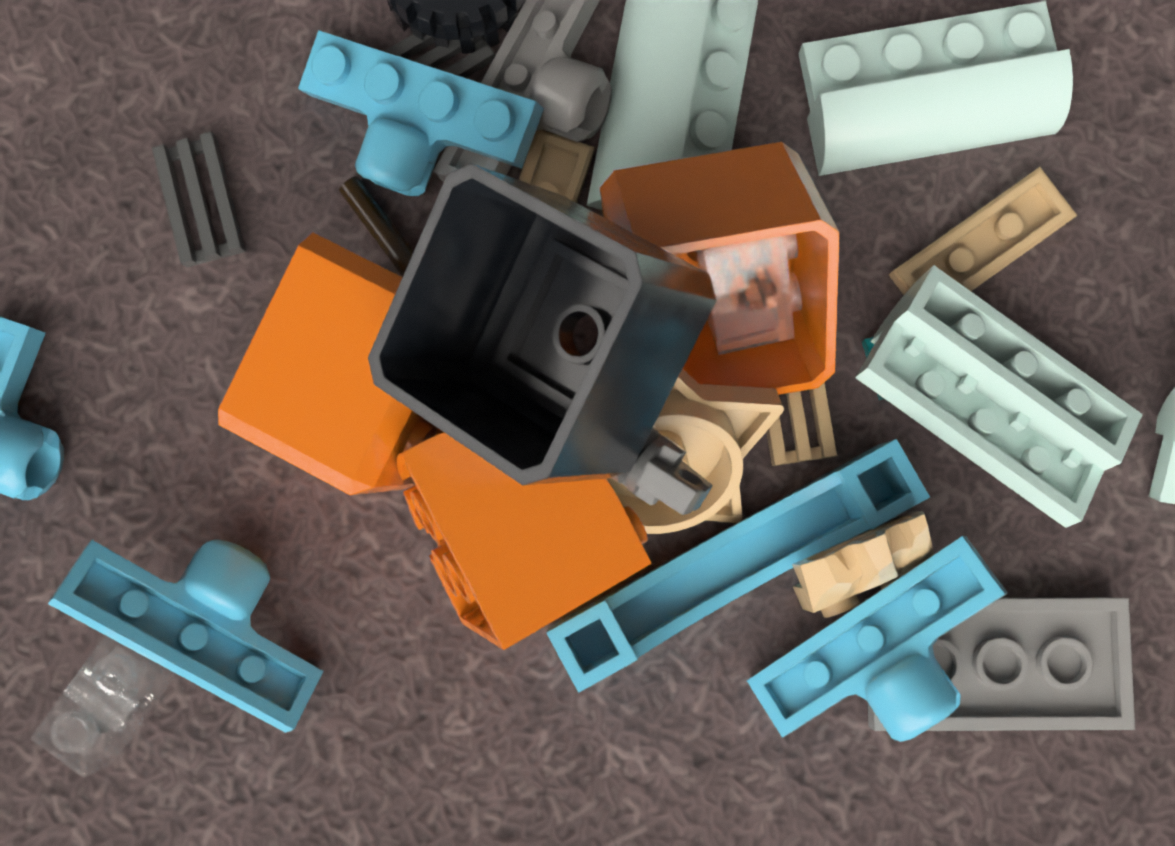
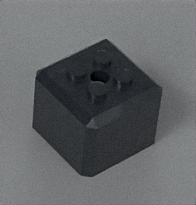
M470 163L447 174L369 353L368 361L375 386L523 486L607 479L630 472L717 299L709 273L558 193ZM590 315L596 322L598 338L594 348L586 355H581L574 346L573 331L577 322L582 317Z

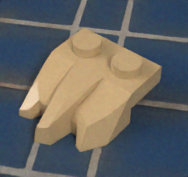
M910 512L793 563L792 566L800 582L794 585L793 589L802 609L812 613L821 610L824 618L841 614L860 604L856 594L876 586H880L882 590L932 557L934 550L924 512Z

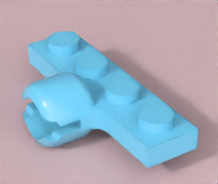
M319 30L298 87L299 90L309 96L367 115L368 128L355 162L356 172L379 186L407 196H420L426 191L438 155L446 146H457L522 169L544 110L534 100Z
M0 317V494L13 499L16 497L21 500H32L47 492L56 482L64 462V447L57 433L49 428L24 420L17 413L18 402L46 333Z
M961 536L748 679L747 682L782 737L792 733L844 698L856 694L867 700L892 739L899 742L911 740L947 718L960 705L961 695L934 657L933 645L939 637L1006 595L1007 591L966 536Z
M214 539L198 548L177 583L164 581L91 540L48 602L52 607L285 733L295 729L323 673L319 668L257 634L251 627L250 616L270 581L269 570L266 564L255 554L225 540Z

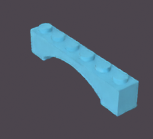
M895 439L879 444L549 626L546 633L579 693L637 661V658L705 616L792 569L793 563L853 538L867 530L874 529L930 498L898 440Z

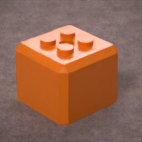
M776 142L613 171L600 187L603 217L710 274L717 301L683 366V369L699 384L773 388L777 390L778 395L819 388L835 373L839 230L797 152L783 142Z
M314 232L311 233L298 245L218 408L219 425L349 495L403 490L415 486L412 477L402 480L397 470L398 455L429 438L443 433V431L375 386L368 361L369 353L403 277Z

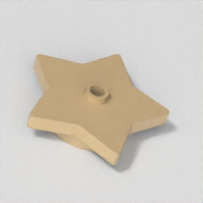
M682 368L653 427L661 435L668 437L684 449L686 454L682 461L713 486L699 509L693 510L689 514L681 515L660 500L651 506L627 490V487L622 483H618L612 478H607L622 506H629L634 510L647 534L680 531L705 520L738 523L742 520L740 482L743 474V458L783 413L784 408L777 390L773 388L699 384Z

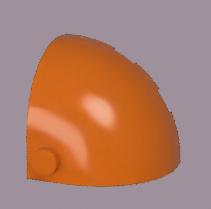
M445 432L400 453L397 457V470L402 480L412 477L415 486L403 491L416 527L419 530L424 528L427 534L430 533L439 546L431 550L432 554L429 557L463 625L502 650L509 648L652 564L642 545L648 541V537L641 520L632 508L622 506L607 479L523 486Z

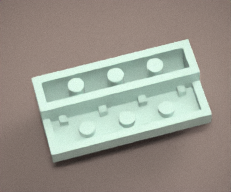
M626 0L610 80L612 98L607 116L601 128L587 206L602 210L600 187L614 170L732 150L758 0Z
M1046 1L807 42L802 44L798 53L810 108L807 121L819 176L1056 134L1066 121L1072 99L1073 73L1070 50L1057 51Z
M935 265L912 285L889 313L871 340L875 345L855 377L1065 528L1083 520L1104 471L1122 463L1143 415Z

